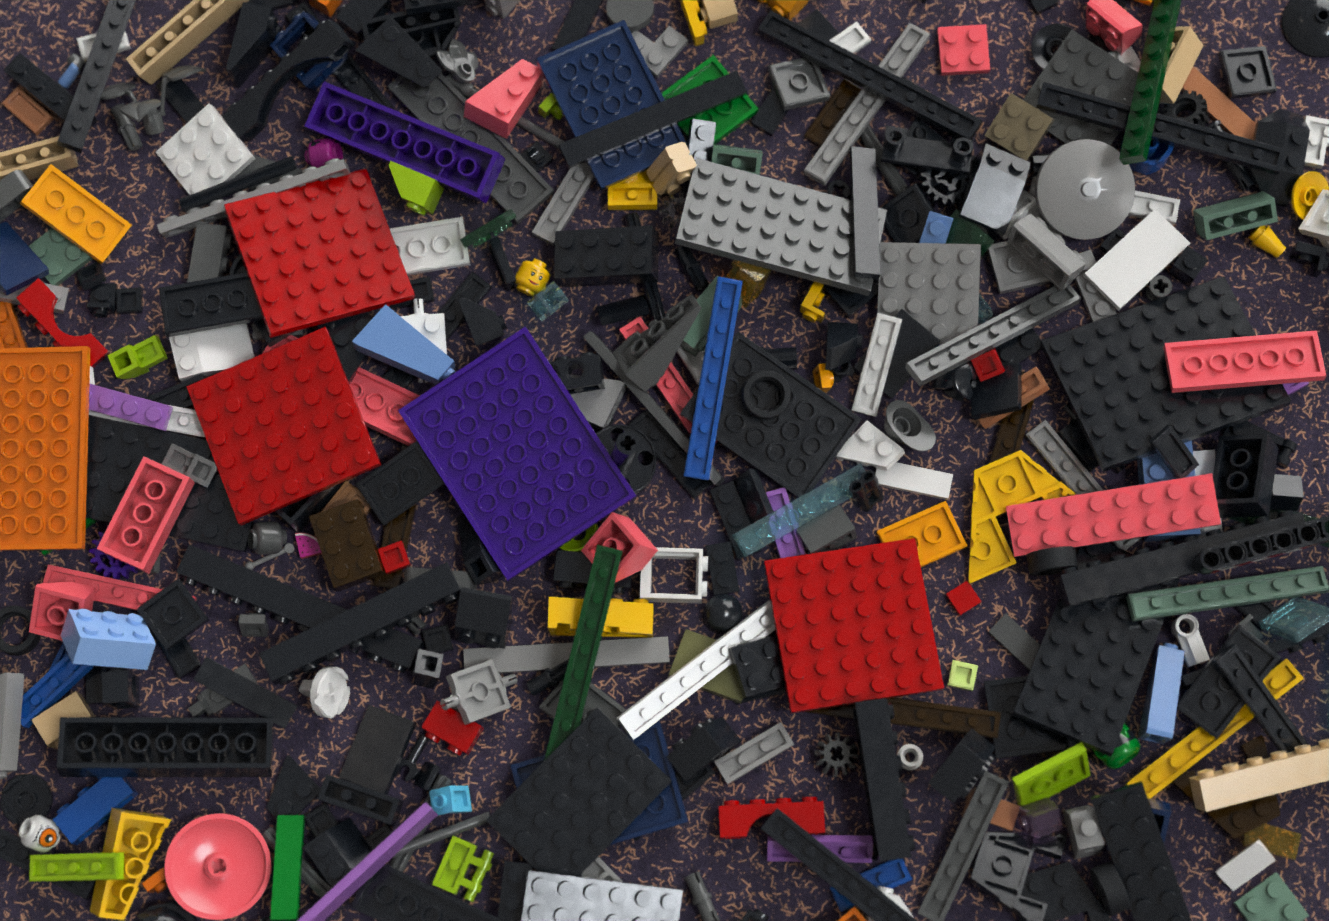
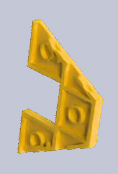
M1022 450L973 471L968 582L970 584L1017 563L996 519L997 516L1007 512L1006 506L1028 503L1038 498L1047 500L1076 495L1075 492L1050 475L1046 469L1035 463Z

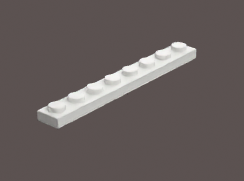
M768 600L618 716L616 719L630 739L634 740L732 664L729 648L763 639L775 630L771 601Z

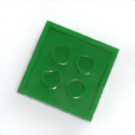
M712 55L662 92V95L667 100L729 73L717 58ZM746 94L679 122L677 125L688 139L690 119L716 122L714 144H716L757 114L759 108Z

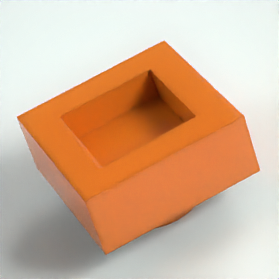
M164 867L142 883L147 892H157L159 894L168 888Z

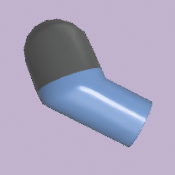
M71 54L68 57L67 63L70 66L58 80V83L67 89L85 65L83 58L77 54Z

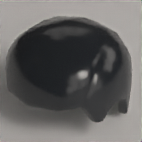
M719 594L712 597L705 604L702 611L703 623L708 630L717 634L730 631L743 618L742 605L736 597L728 594Z

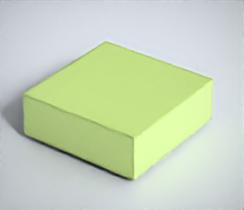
M952 660L947 686L973 691L978 665Z

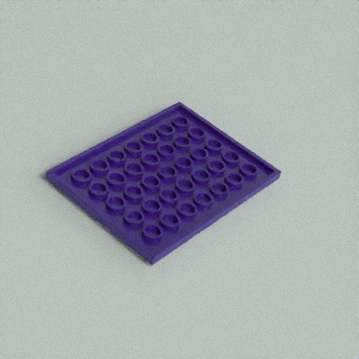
M526 326L398 410L507 581H510L610 515L611 512L616 511L637 497Z

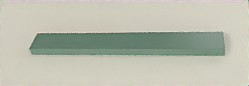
M1323 566L1133 593L1128 594L1126 599L1132 621L1327 593L1329 586Z

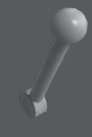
M288 543L279 553L270 554L254 562L248 561L244 567L253 570L255 566L284 553H293L295 548L293 544Z

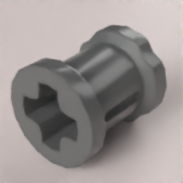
M1159 275L1154 277L1146 289L1147 299L1152 302L1168 296L1172 290L1171 281L1165 276Z

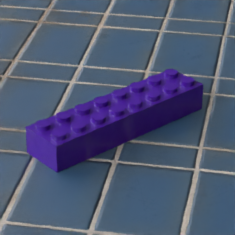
M325 81L305 123V127L317 135L331 138L341 145L389 164L390 161H393L436 179L443 187L485 204L506 160L499 152Z

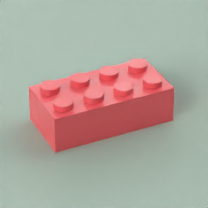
M143 456L97 549L104 554L150 574L195 482L190 477Z

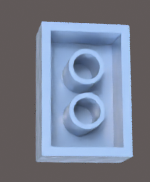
M69 609L61 632V638L72 664L147 670L156 645L142 616L134 613L126 615L116 614L111 611L93 612L87 609Z

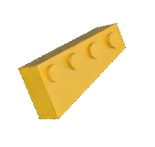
M549 597L548 630L551 636H575L584 598ZM611 599L602 637H653V603H649V600L634 599L633 602Z
M112 808L102 853H124V879L96 880L90 907L91 913L101 918L125 919L138 892V885L143 875H146L152 855L158 849L162 841L160 838L165 828H168L171 819L158 814Z

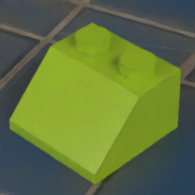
M390 161L389 168L401 198L407 202L406 206L420 215L424 216L426 212L433 215L444 187L436 179Z

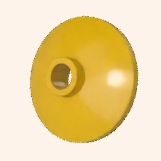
M1305 172L1294 184L1291 196L1292 207L1295 214L1302 220L1308 214L1323 189L1329 190L1325 177L1319 172Z

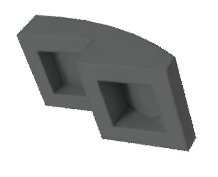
M173 443L162 462V465L190 477L195 483L208 488L217 470L216 463L198 454H193Z

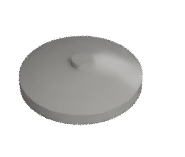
M1083 139L1068 142L1050 153L1042 163L1037 174L1035 198L1040 214L1051 228L1066 237L1085 240L1105 236L1121 225L1133 205L1135 182L1129 164L1123 165L1119 160L1120 152L1101 141Z

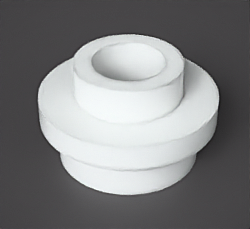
M906 744L897 753V756L900 755L902 768L905 770H915L922 764L923 753L916 745ZM907 753L914 754L915 760L913 762L906 761L905 755Z

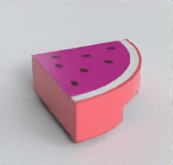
M295 533L301 559L322 554L316 537L307 533Z

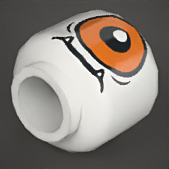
M41 815L27 818L19 830L22 844L41 853L54 848L60 840L59 827L53 820Z

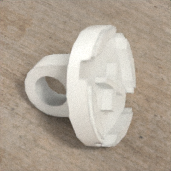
M323 667L317 672L313 680H302L299 692L310 697L312 708L318 716L334 718L336 714L340 715L344 711L348 703L350 687L347 686L346 680L349 679L345 671L339 667Z

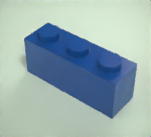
M98 777L99 781L92 787L87 786L77 794L78 799L71 805L67 803L56 812L58 815L53 821L71 844L79 845L110 819L112 808L122 809L138 795L137 791L125 777Z

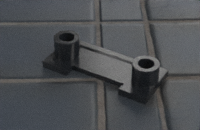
M886 126L881 162L969 175L973 139L970 141L967 138H957L952 135L951 143L911 138L907 137L908 129Z

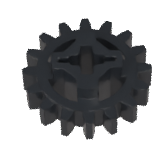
M919 169L921 174L917 176V180L922 181L919 186L921 189H924V195L931 198V205L936 201L939 208H942L945 204L948 208H951L954 204L958 205L963 200L968 184L965 180L970 175L933 170L931 174L932 169Z

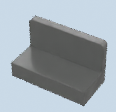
M840 505L797 528V533L805 544L808 554L837 550L857 539L855 527Z

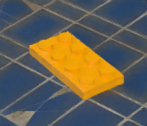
M50 164L20 202L22 206L101 265L132 226L52 164Z

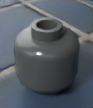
M276 521L257 522L252 526V529H249L248 546L258 555L277 554L287 542L286 530L282 529Z

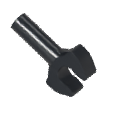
M420 734L408 757L402 759L395 776H399L404 767H409L410 771L405 781L410 783L418 777L420 771L417 769L416 762L429 741L427 737Z

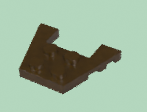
M1262 735L1240 746L1246 759L1252 757L1268 758ZM1194 770L1172 781L1173 785L1178 790L1180 789L1193 804L1194 799L1189 778L1197 776ZM1276 794L1205 812L1208 818L1232 840L1251 832L1281 815Z

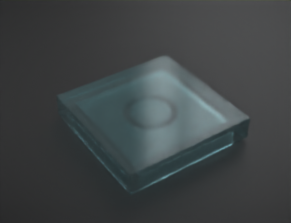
M1294 597L1259 622L1261 629L1299 642L1329 621V607L1301 597Z

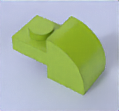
M156 335L134 346L128 344L107 355L116 377L120 379L138 377L149 372V368L168 359L161 341Z

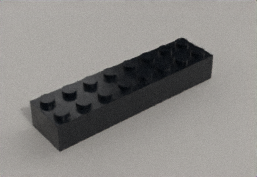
M60 717L57 770L60 777H272L273 718Z

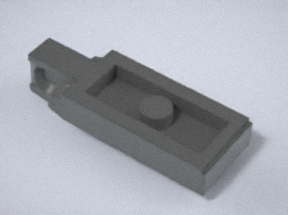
M246 664L234 670L236 673L258 684ZM207 688L197 696L199 701L188 709L194 718H198L205 712L211 716L218 714L233 704L234 701Z

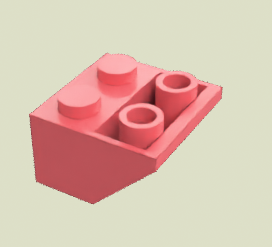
M1089 0L1086 3L1087 30L1092 35H1098L1103 39L1105 45L1111 51L1116 50L1122 55L1142 36L1143 24L1114 0Z

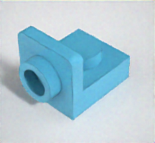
M446 786L430 790L429 792L431 807L438 814L437 816L472 812L469 786Z

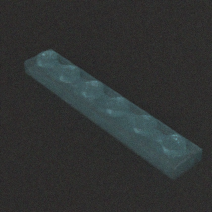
M860 463L733 534L732 536L744 557L852 498L853 495L849 490V485L853 481L859 480L865 472L862 464Z

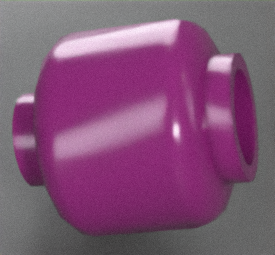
M331 138L313 140L310 142L308 150L305 151V160L311 167L319 168L325 166V163L331 159H343L341 145Z

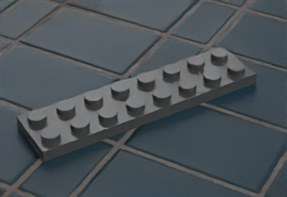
M443 74L426 89L401 75L388 85L389 91L416 119L499 152L506 159L490 196L517 224L522 222L554 194L553 188L502 136L464 117L465 101L467 99Z

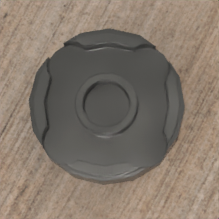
M608 0L606 6L608 21L613 25L625 20L630 32L646 27L651 22L655 12L653 0Z

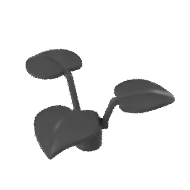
M185 65L164 72L162 74L160 100L148 99L142 102L137 101L131 91L136 88V85L131 82H120L104 88L101 99H112L123 94L128 95L132 103L120 107V112L137 122H140L142 119L147 135L158 134L165 131L162 116L166 115L164 110L166 84L169 81L179 80L200 71L206 72V69Z

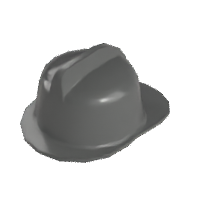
M895 400L888 405L886 418L884 419V429L887 436L894 442L905 443L916 451L932 449L936 441L934 430L915 408L903 400Z

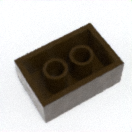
M358 499L309 516L334 589L340 592L386 575L363 505Z

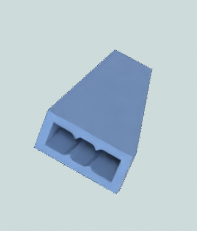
M386 304L352 340L353 347L358 352L435 385L455 373V361Z
M1163 643L1162 646L1159 645L1155 648L1138 739L1163 745L1173 738L1185 651L1179 650L1175 644Z

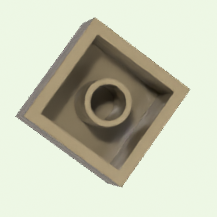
M1010 93L984 136L1029 162L1031 155L1035 153L1055 119Z

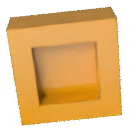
M825 363L818 364L812 371L814 385L827 393L834 384L833 372L825 370Z

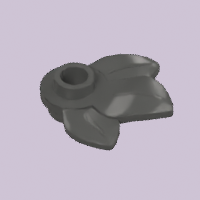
M452 39L449 44V51H436L439 62L444 69L451 72L455 81L464 84L471 82L475 78L478 58L474 52H467L463 43Z

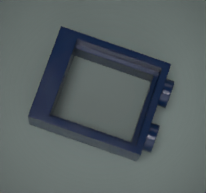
M303 11L292 19L291 24L285 30L275 36V41L270 46L282 58L290 53L288 49L310 27L315 30L319 22L314 16ZM345 54L337 62H325L314 65L308 72L303 70L296 76L306 87L316 91L349 56Z

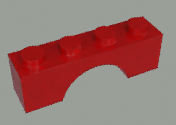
M39 278L16 297L20 302L17 307L27 317L31 314L38 321L34 325L44 335L48 332L55 339L52 344L55 347L88 346L90 348V366L93 368L110 354L91 333L83 336H72L58 328L54 319V309L58 298Z
M803 797L802 802H791V798H778L776 803L765 804V799L750 800L748 805H739L738 800L724 801V806H719L720 839L746 838L750 828L756 821L771 816L777 808L810 835H824L823 801H817V797Z

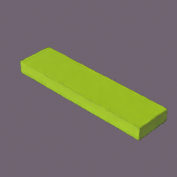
M124 853L30 855L29 882L124 879Z

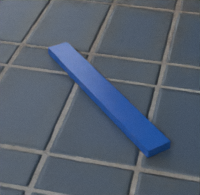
M717 277L683 477L709 481L743 282L741 280Z

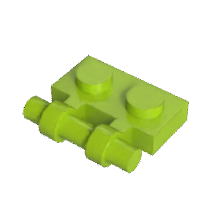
M453 836L432 885L457 895L460 886L466 887L468 889L464 899L474 902L477 893H480L483 886L481 883L486 871L491 869L492 864L490 862L494 853L484 850L481 859L477 858L474 854L478 846ZM470 864H473L477 868L470 881L464 877Z

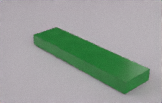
M277 815L271 921H297L299 917L305 826L304 815Z

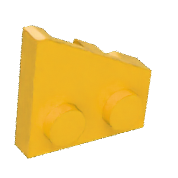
M647 170L608 187V210H657V192L653 187L654 182L650 181L646 173Z

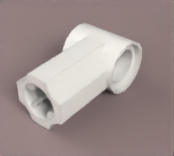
M1184 614L1172 622L1171 632L1176 637L1180 649L1185 651L1184 660L1187 667L1210 659L1198 630L1199 624L1197 619L1192 615ZM1180 621H1186L1190 625V632L1188 634L1180 630Z

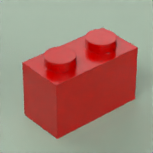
M437 700L421 727L426 731L425 737L437 744L440 740L449 744L447 749L458 756H461L462 752L469 755L484 728L476 722L465 725L459 712L452 708L443 710L442 706L445 704L441 705Z

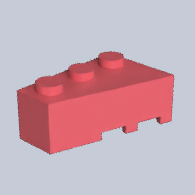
M521 59L465 101L464 117L507 139L542 85L543 75L539 67Z

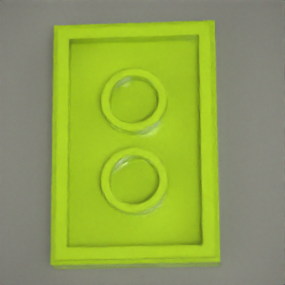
M1079 743L1013 777L1012 781L1017 803L1021 806V810H1026L1090 777L1086 748L1082 743Z

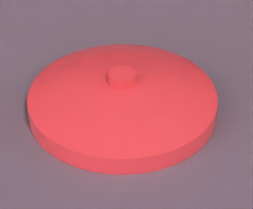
M229 814L205 815L185 825L172 840L165 858V879L171 895L187 912L208 920L229 919L250 909L263 895L271 874L269 848L261 833L246 820Z

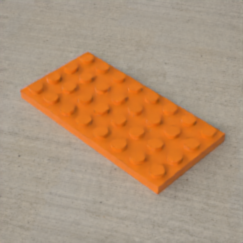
M88 346L0 348V551L85 549L90 348Z

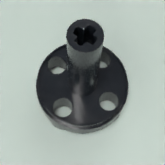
M613 425L596 433L634 493L637 495L649 485L656 469V454L650 440L638 429L627 425ZM614 432L620 433L616 442L610 437ZM640 455L648 456L651 464L646 466L640 464L638 457Z

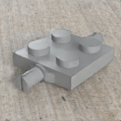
M492 659L450 674L446 678L452 691V696L441 700V705L446 704L442 706V709L447 710L457 706L465 725L511 707L506 694V687L517 683V678L509 681L515 678L516 675L512 673L501 677Z

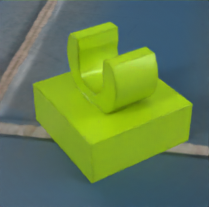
M550 93L539 105L538 113L544 118L551 113L556 119L560 120L563 115L552 93Z

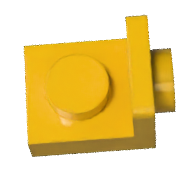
M818 282L813 283L800 307V312L803 313L802 316L813 323L816 320L822 323L825 312L816 308L820 306L825 296L822 293L824 284Z

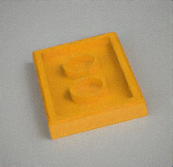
M946 501L876 532L881 543L915 538L921 568L967 548L964 537Z

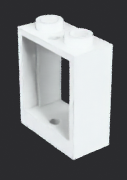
M656 547L658 551L652 558L696 560L695 594L651 593V558L641 570L640 599H646L649 602L702 604V597H707V581H702L703 571L708 572V556H703V549Z

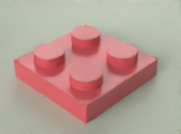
M986 24L937 28L941 76L990 73Z

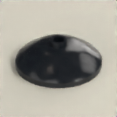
M1290 0L1283 11L1281 20L1282 31L1288 43L1303 55L1314 58L1329 57V0ZM1319 14L1324 15L1326 19H1321Z

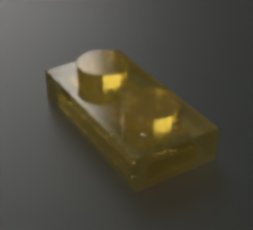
M1263 824L1244 835L1242 846L1248 847L1260 839L1271 854L1294 861L1302 834Z

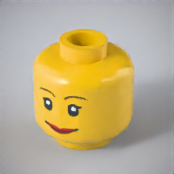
M535 258L532 262L523 261L515 275L516 289L530 297H534L535 294L540 295L551 276L548 270L545 269L547 265Z

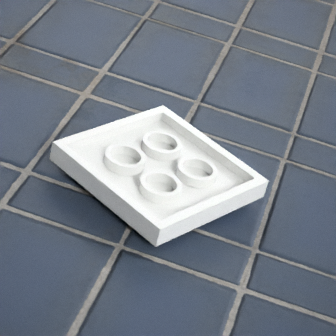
M207 104L156 151L157 155L189 195L235 178L256 159L211 104Z

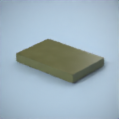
M686 629L668 678L717 640ZM730 664L700 688L740 704L743 699L733 664Z

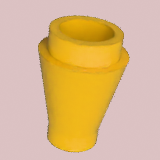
M1269 225L1256 227L1248 236L1252 241L1251 244L1273 255L1275 258H1278L1286 249V246L1282 244Z

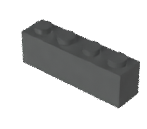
M197 223L187 283L222 277L224 272L228 273L230 261L227 258L228 249L233 247V235H231L227 226Z

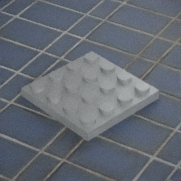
M880 242L881 275L878 282V313L895 317L901 309H904L941 340L939 344H944L977 327L979 317L981 244Z

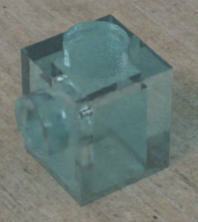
M553 281L531 298L527 304L543 322L569 300Z

